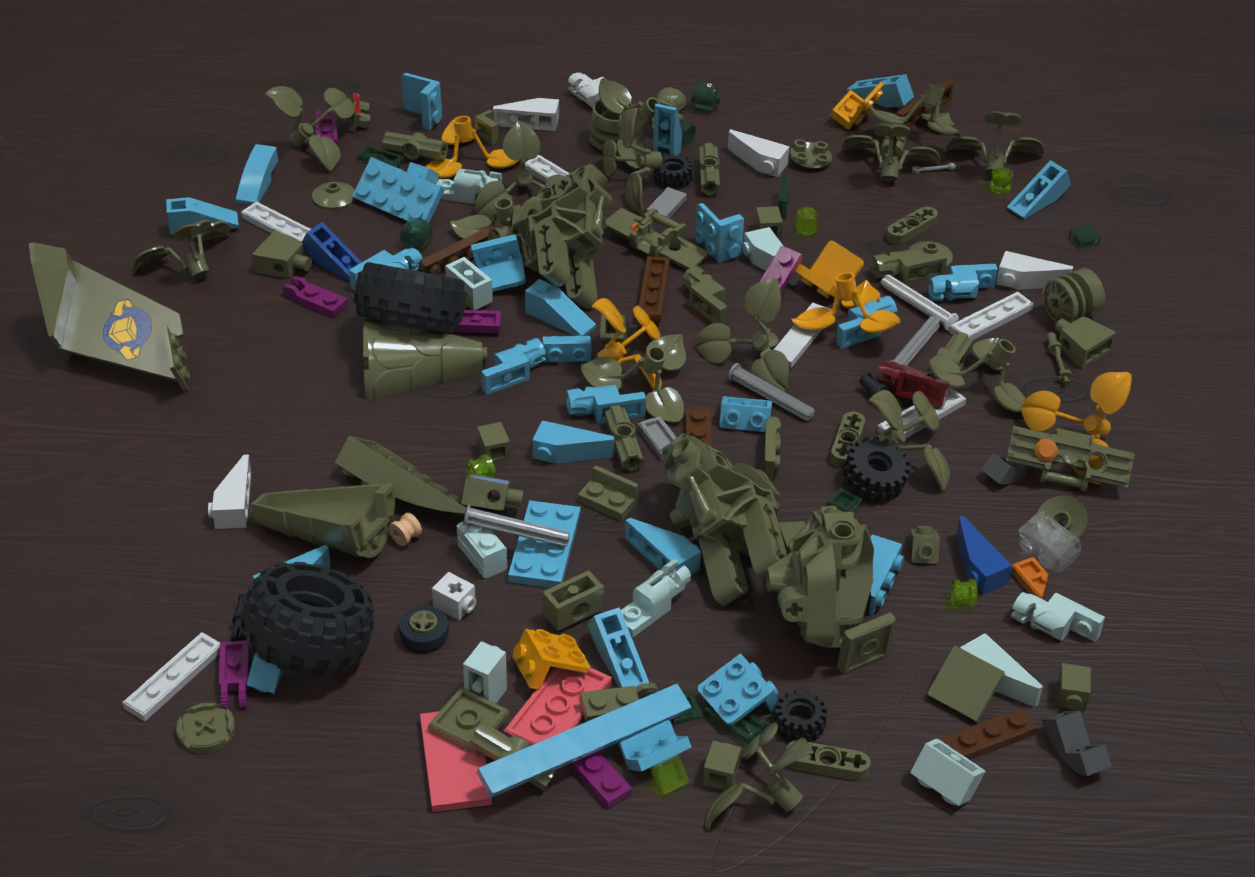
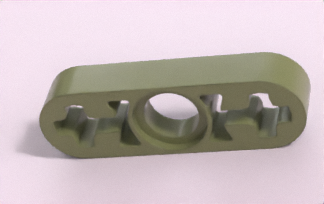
M922 207L891 224L887 229V241L900 245L930 229L937 223L938 211L932 207Z
M848 412L843 416L831 450L830 459L831 463L838 468H843L851 446L855 445L857 440H861L865 426V417L861 413ZM852 423H855L854 429L850 428ZM848 437L852 438L854 441L847 442L842 440V438ZM842 451L846 452L844 456H841Z
M793 741V742L789 743V744L787 745L786 749H787L789 746H791V745H792L794 742H796V741ZM808 742L813 750V754L806 755L788 765L791 769L861 781L868 776L871 761L868 755L861 751ZM811 755L815 756L814 761L811 760ZM828 756L833 758L835 763L826 765L820 761V758ZM841 760L844 761V766H840ZM854 764H860L859 768L853 767Z

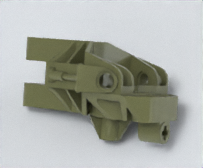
M592 164L580 167L543 188L537 196L528 199L522 207L520 205L514 206L511 218V233L509 234L513 235L515 232L522 255L526 261L525 265L533 272H538L556 287L563 286L566 283L568 297L583 309L591 308L597 301L592 254L596 253L598 246L602 244L603 230L607 227L604 208L612 201L611 195L604 189V184L608 179Z
M681 434L661 450L670 487L680 489L676 508L671 511L670 518L679 530H693L694 538L698 539L712 594L720 605L726 606L748 591L739 553L750 557L754 571L764 580H766V569L787 556L777 520L779 503L776 499L781 496L762 470L754 469L745 463H738L733 466L720 451L708 444L702 443L694 436Z
M821 506L819 511H812V517L806 524L804 521L778 522L787 556L766 569V586L768 593H779L777 600L783 617L790 622H799L798 626L801 627V634L805 642L826 648H841L843 632L861 625L873 584L874 546L867 525H859L858 520L854 518L853 512H842L837 510L836 506Z

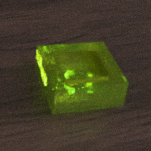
M675 755L650 767L660 794L665 795L690 782L679 755Z

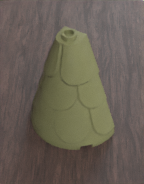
M364 319L365 398L377 399L410 389L414 390L438 382H448L479 373L483 370V362L487 361V347H482V342L446 332L437 333L423 328H414L375 319Z
M381 483L263 493L251 503L250 514L257 524L292 538L297 536L308 542L322 546L327 545L330 548L356 557L372 558L382 551L390 535L387 524L389 517H394L395 488L394 484Z

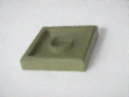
M891 612L843 632L837 668L842 674L889 655L896 618Z
M954 645L927 695L978 723L1002 681L1005 672Z
M460 687L428 724V730L478 755L480 751L468 745L478 726L483 721L494 729L499 730L509 718V710Z

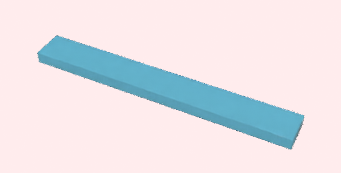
M675 684L478 768L476 773L488 795L492 798L614 745L658 723L689 712L692 707L679 685Z

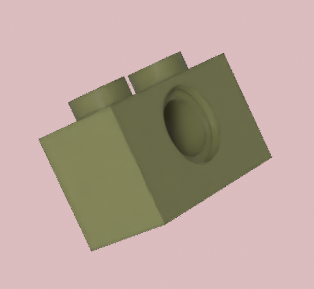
M589 570L542 592L543 615L557 631L604 609V586Z

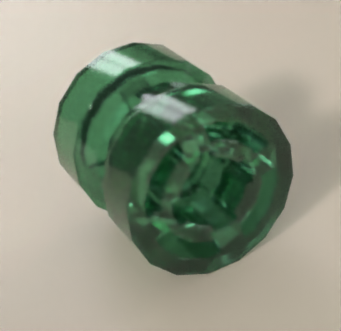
M679 119L682 143L688 145L695 137L696 127L690 123L685 124L682 119Z

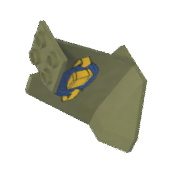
M34 242L29 243L31 265L48 336L65 360H69L71 354H76L177 381L184 392L189 390L187 381L190 380V374L183 361L187 360L183 345L179 346L178 338L184 336L179 313L72 260L64 248Z

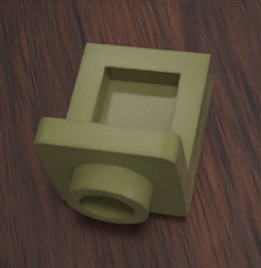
M918 526L917 529H910L912 562L937 564L940 547V537L937 530H933L929 526Z

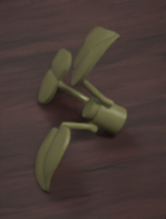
M602 78L599 83V97L601 103L608 111L614 114H621L624 109L639 108L638 116L643 122L635 133L632 144L648 149L647 144L637 140L647 122L651 124L654 132L655 105L661 104L660 101L650 97L644 103L639 101L637 104L628 106L631 103V95L628 89L620 83ZM678 113L679 121L681 122L683 116ZM619 139L617 141V153L620 157H636L637 154L641 153L632 148H625L622 143L623 140ZM624 161L633 169L641 168L637 166L636 161Z
M929 84L926 94L921 95L920 100L906 117L875 110L871 105L869 106L871 113L881 121L889 124L904 125V122L909 120L924 101V106L932 109L931 114H920L921 118L931 121L928 122V127L942 134L962 135L960 130L958 131L953 128L954 123L950 119L949 112L939 114L945 89L937 85Z
M277 86L268 90L264 95L274 103L281 113L289 118H297L295 125L292 127L294 131L289 135L290 141L297 147H302L304 144L309 143L311 150L328 172H331L340 160V149L331 138L326 136L321 138L319 134L313 135V128L332 111H334L339 119L350 118L355 110L353 102L342 91L336 88H329L324 92L323 99L330 108L311 125L309 123L299 124L303 114V109L300 108L303 103L301 97L293 89L286 86Z
M632 108L620 114L618 134L619 138L623 140L622 143L625 148H632L641 153L637 154L636 157H617L615 142L613 140H606L603 144V170L606 176L612 177L616 172V161H636L637 166L641 167V170L631 173V179L626 181L625 198L632 210L645 212L642 203V179L639 174L650 172V169H660L662 155L659 151H651V149H644L632 144L638 108Z
M989 111L985 114L984 119L987 123L998 124L996 148L990 150L989 154H987L985 144L979 142V139L974 137H954L945 148V152L958 149L982 150L984 162H987L986 173L991 175L1003 174L1004 164H1006L1010 150L1036 154L1041 158L1044 154V145L1040 140L1021 137L1017 138L1016 141L1008 142L1006 152L1003 155V151L999 150L1002 124H1020L1022 117L1016 113H1004L1001 111Z
M517 121L506 134L503 141V150L508 158L515 161L521 159L522 161L521 168L514 173L515 181L506 190L500 181H491L484 185L475 202L476 215L492 218V212L495 211V201L505 197L513 202L512 197L507 193L517 184L527 186L531 183L543 189L564 177V175L560 174L552 175L546 180L545 186L532 179V173L525 168L526 159H534L538 156L540 141L534 130L526 123Z
M879 123L874 126V133L876 135L889 136V154L884 160L879 148L880 143L877 140H872L870 136H847L841 147V152L851 149L876 148L879 169H881V179L884 181L898 180L899 170H902V164L905 159L931 162L940 166L939 153L930 147H912L910 151L905 150L900 161H897L898 158L893 156L894 136L906 137L911 132L908 126L900 124Z
M505 197L497 199L494 203L495 211L492 212V220L484 215H473L460 220L450 221L454 233L463 240L494 225L496 218L500 224L511 227L514 207L512 200ZM523 257V263H524V268H525V267H526V265H525V262H526V261H525V259H524V257Z
M200 220L183 225L174 231L173 238L176 241L188 239L192 252L185 256V262L170 247L157 246L141 252L134 260L132 271L134 273L142 266L171 254L182 265L184 270H189L192 279L204 277L210 271L204 258L202 242L219 237H231V229L225 221L210 223L209 220ZM193 240L198 243L199 252L196 251Z
M771 278L751 286L745 295L744 301L747 312L751 315H756L755 321L763 331L755 333L752 339H730L731 330L727 325L713 323L705 327L698 335L696 349L705 360L718 364L725 362L731 355L732 348L730 343L753 344L757 350H762V352L760 353L761 359L754 361L752 364V374L786 392L788 391L789 377L787 357L782 352L774 350L778 345V338L761 321L771 322L776 318L780 310L781 291L777 278Z
M682 334L663 336L649 343L646 348L645 357L640 358L624 374H621L622 368L620 364L608 357H599L581 365L582 375L590 386L616 385L618 390L621 388V380L626 379L643 365L647 373L656 374V392H650L646 395L647 413L653 418L660 416L664 422L674 424L679 423L683 417L684 404L680 394L671 387H666L662 390L659 387L661 368L667 371H675L682 368L685 363L686 352Z
M990 338L976 342L971 350L978 361L965 371H960L958 365L945 356H935L928 361L929 368L937 379L949 381V387L952 388L962 387L965 384L963 376L969 374L983 362L992 369L1001 371L998 380L999 386H996L993 390L994 396L1004 408L1012 412L1022 413L1021 408L1025 401L1024 395L1016 386L1011 383L1004 384L1003 381L1006 370L1010 366L1008 360L1016 351L1010 341Z
M886 390L874 394L869 401L879 409L884 419L890 425L888 429L875 437H879V441H884L885 438L890 440L888 444L892 446L896 443L899 445V451L924 449L925 458L936 478L940 492L944 491L950 479V468L938 448L932 449L929 444L902 446L906 440L903 432L924 421L930 431H934L939 427L937 412L925 394L921 391L913 394V404L920 417L904 427L903 420L900 417L902 414L901 407L895 396Z
M773 722L765 728L761 734L757 735L747 745L742 753V758L746 760L755 752L758 753L769 769L768 775L775 777L767 787L770 791L769 795L745 783L740 785L733 784L722 792L708 808L705 816L706 828L710 831L714 819L731 805L742 791L751 792L767 800L770 804L776 801L785 812L792 810L801 801L803 795L786 778L782 769L806 755L813 754V750L810 748L805 738L798 739L772 765L763 752V746L774 737L778 725L776 722Z

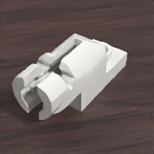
M574 73L568 79V82L572 85L568 87V90L580 100L593 107L595 101L600 99L599 83L604 77L592 80L585 74Z

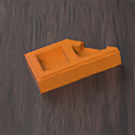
M1034 557L1012 564L1011 573L1029 594L1042 599L1048 579V573Z

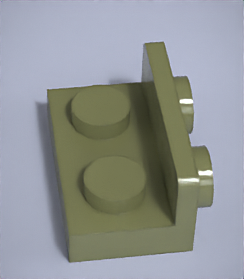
M594 466L592 468V479L578 493V502L622 521L638 503V484L601 467Z

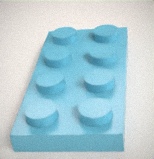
M371 157L352 197L426 229L445 189Z
M529 500L524 521L568 531L570 533L569 542L566 547L519 536L508 573V582L548 588L563 582L581 515V507Z

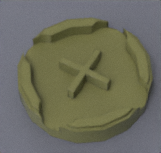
M201 703L187 709L186 714L182 718L180 716L177 720V737L180 745L187 751L196 754H210L221 750L230 743L235 735V720L231 711L221 708L220 704Z

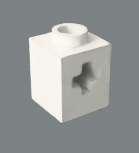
M448 572L432 587L433 607L460 620L466 613L471 612L476 605L475 585Z

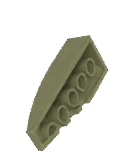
M348 436L335 461L336 464L343 468L342 472L352 478H356V476L360 478L362 485L394 484L395 498L445 512L465 514L467 505L461 504L462 499L453 494L447 496L448 489L431 482V477L417 472L418 468L375 441Z

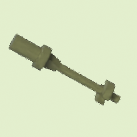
M1048 333L1046 336L1049 344L1048 351L1056 357L1061 376H1057L1058 381L1069 384L1070 379L1068 377L1073 376L1070 370L1064 368L1060 356L1063 350L1062 344L1058 342L1055 333Z

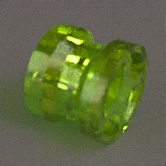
M1004 167L993 169L991 174L992 180L990 181L991 191L998 194L1010 192L1013 172Z
M803 207L797 211L796 230L800 234L811 235L817 231V211L811 207Z
M486 453L480 455L477 460L471 459L465 463L468 475L474 473L489 477L496 476L494 463Z
M959 579L952 580L951 601L953 606H960L962 603H967L968 606H976L977 583L975 579H969L967 582H961Z

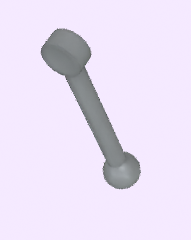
M949 163L948 165L921 168L913 166L912 173L919 174L924 171L945 169L953 171L956 165Z

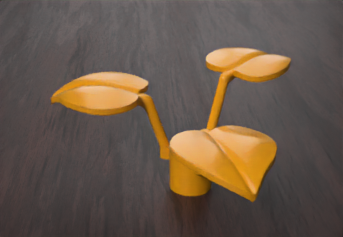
M459 116L449 123L442 135V141H445L448 145H454L453 158L451 160L446 158L444 161L433 160L426 167L439 173L438 178H448L456 175L458 169H462V164L456 162L459 143L468 142L472 139L476 140L483 155L488 159L487 165L492 168H507L519 160L515 161L508 158L503 149L494 150L488 154L477 136L476 130L472 128L470 117Z
M850 272L841 273L836 276L837 291H834V303L831 310L825 307H816L802 313L795 319H791L793 324L802 329H824L836 321L833 315L836 314L838 300L841 297L843 307H860L863 316L866 318L860 322V328L864 332L879 333L891 329L900 323V318L890 311L878 310L871 315L866 312L864 304L881 298L880 293L867 280L856 287L855 276Z
M601 298L592 305L593 308L605 316L617 331L610 342L605 345V348L597 353L598 358H612L620 365L635 360L637 363L642 357L637 354L624 358L626 354L624 347L645 330L652 340L658 339L661 336L657 326L650 320L647 313L641 307L635 306L633 313L643 327L624 342L615 343L618 337L626 332L620 312L606 298ZM641 365L639 368L649 381L653 392H656V374L647 373L643 365ZM660 377L659 387H660V389H661L662 381H661V377Z
M1107 372L1101 374L1093 381L1090 396L1094 402L1098 403L1096 406L1098 416L1090 415L1085 420L1058 412L1061 404L1060 398L1050 391H1038L1028 396L1022 404L1021 412L1028 427L1034 431L1045 432L1050 430L1056 422V416L1084 425V430L1093 436V443L1109 447L1103 440H1100V438L1106 437L1111 430L1110 422L1105 419L1106 415L1103 412L1112 415L1121 410L1126 403L1131 389L1132 375L1129 372ZM1091 456L1089 458V466L1094 470L1100 469L1102 467L1101 458ZM1072 466L1076 474H1078L1082 478L1083 472L1077 470L1075 466ZM1091 480L1088 481L1097 485L1101 484L1100 482H1095Z

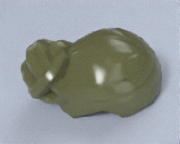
M667 87L662 89L656 96L661 105L677 108V112L686 107L685 95L678 89Z

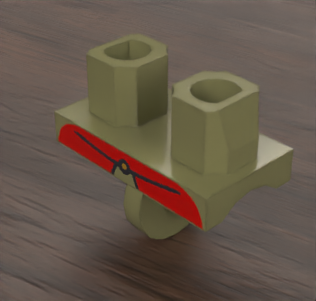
M353 93L352 102L355 110L353 115L348 118L350 132H355L357 127L368 129L371 120L368 114L369 103L360 101L359 94Z

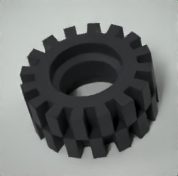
M670 153V156L663 154L661 168L654 169V182L658 186L661 185L664 189L666 186L669 188L675 187L676 190L680 189V186L682 188H685L686 185L689 186L692 182L693 173L691 159H688L687 156L681 157L682 154L679 153L677 156L674 153Z
M795 689L793 695L788 691L785 693V697L783 695L779 697V701L775 705L774 722L777 723V731H779V735L782 738L787 735V741L792 742V739L798 740L800 738H805L807 742H811L812 738L816 741L819 739V735L824 733L827 706H824L822 698L818 700V695L815 693L809 696L808 690H804V694H800V689ZM803 713L808 715L810 719L797 720L790 715Z

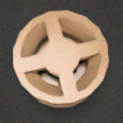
M405 513L401 516L400 521H394L389 525V532L397 544L406 546L410 543L412 537L417 538L422 534V528L415 516Z

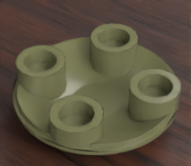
M798 139L794 141V146L790 149L791 159L803 167L822 168L830 164L832 160L831 152L827 149L828 144L823 141L814 143Z

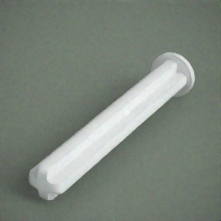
M885 275L881 280L882 286L926 315L938 317L940 319L939 323L944 325L945 330L949 331L950 325L958 322L959 316L956 313H949L891 275Z

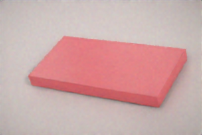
M554 667L544 679L540 690L536 689L505 728L504 735L509 738L511 736L520 737L531 746L581 725L585 718L579 701L580 692L608 689L612 684V677L593 668H590L588 673Z
M440 711L420 714L432 812L492 805V798L488 795L476 773L478 768L486 765L485 754L479 752L478 755H475L429 732L428 724Z

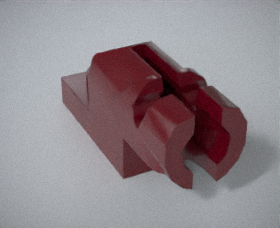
M887 360L882 361L878 372L883 374L877 380L881 384L887 385L889 389L896 390L897 396L912 399L915 392L921 391L925 394L930 404L939 407L945 405L949 381L930 377V372L914 369L910 366L899 365Z

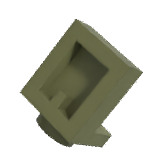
M488 110L475 116V130L478 137L491 145L498 142L499 129L498 124L494 122V112Z

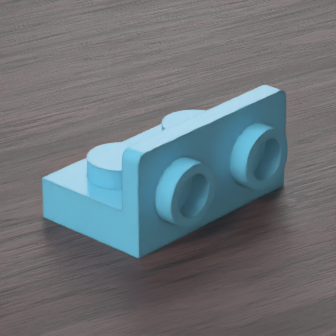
M590 336L543 337V346L546 352L543 355L546 361L543 363L591 361Z
M723 396L720 427L766 432V421L771 416L772 401Z
M669 720L658 723L619 742V747L628 770L644 771L692 748L688 736H676Z

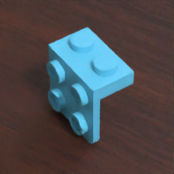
M404 73L401 77L404 108L408 111L422 114L423 128L431 130L442 118L440 82Z
M703 203L698 204L697 213L695 214L697 221L695 239L697 243L701 244L718 263L742 256L744 218L738 214L719 220Z
M516 234L471 245L478 269L492 279V292L517 287L526 282L523 256Z
M741 653L698 686L701 696L728 726L734 725L761 703L773 713L778 701L776 696L779 695L770 680L766 682L761 677L763 675L754 662L749 663Z

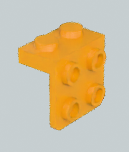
M880 82L865 100L850 90L832 109L829 116L848 130L854 124L858 126L865 115L867 116L870 112L869 106L874 107V101L876 102L883 94L881 88L884 84Z
M829 241L811 269L799 264L795 272L802 276L800 279L802 282L810 287L815 284L818 286L816 291L828 298L830 295L834 297V291H837L836 276L841 273L850 272L856 277L863 267L864 261L838 243Z
M525 629L519 643L513 649L512 657L529 688L540 690L551 666L588 673L590 665L575 639L566 634L555 635L542 629H537L536 631Z

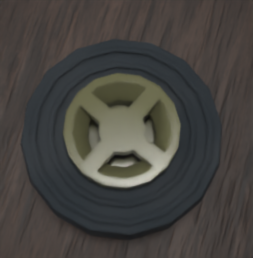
M418 606L412 608L402 616L399 622L400 638L406 646L413 650H433L441 646L447 639L449 633L448 619L441 610L435 607Z

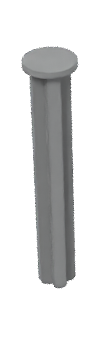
M930 316L899 354L890 361L907 366L940 327V319Z
M736 363L728 373L729 381L738 382L805 421H810L814 417V408L742 369L740 364Z
M467 505L463 526H466L467 523L562 547L568 545L570 538L568 531L470 508V505Z

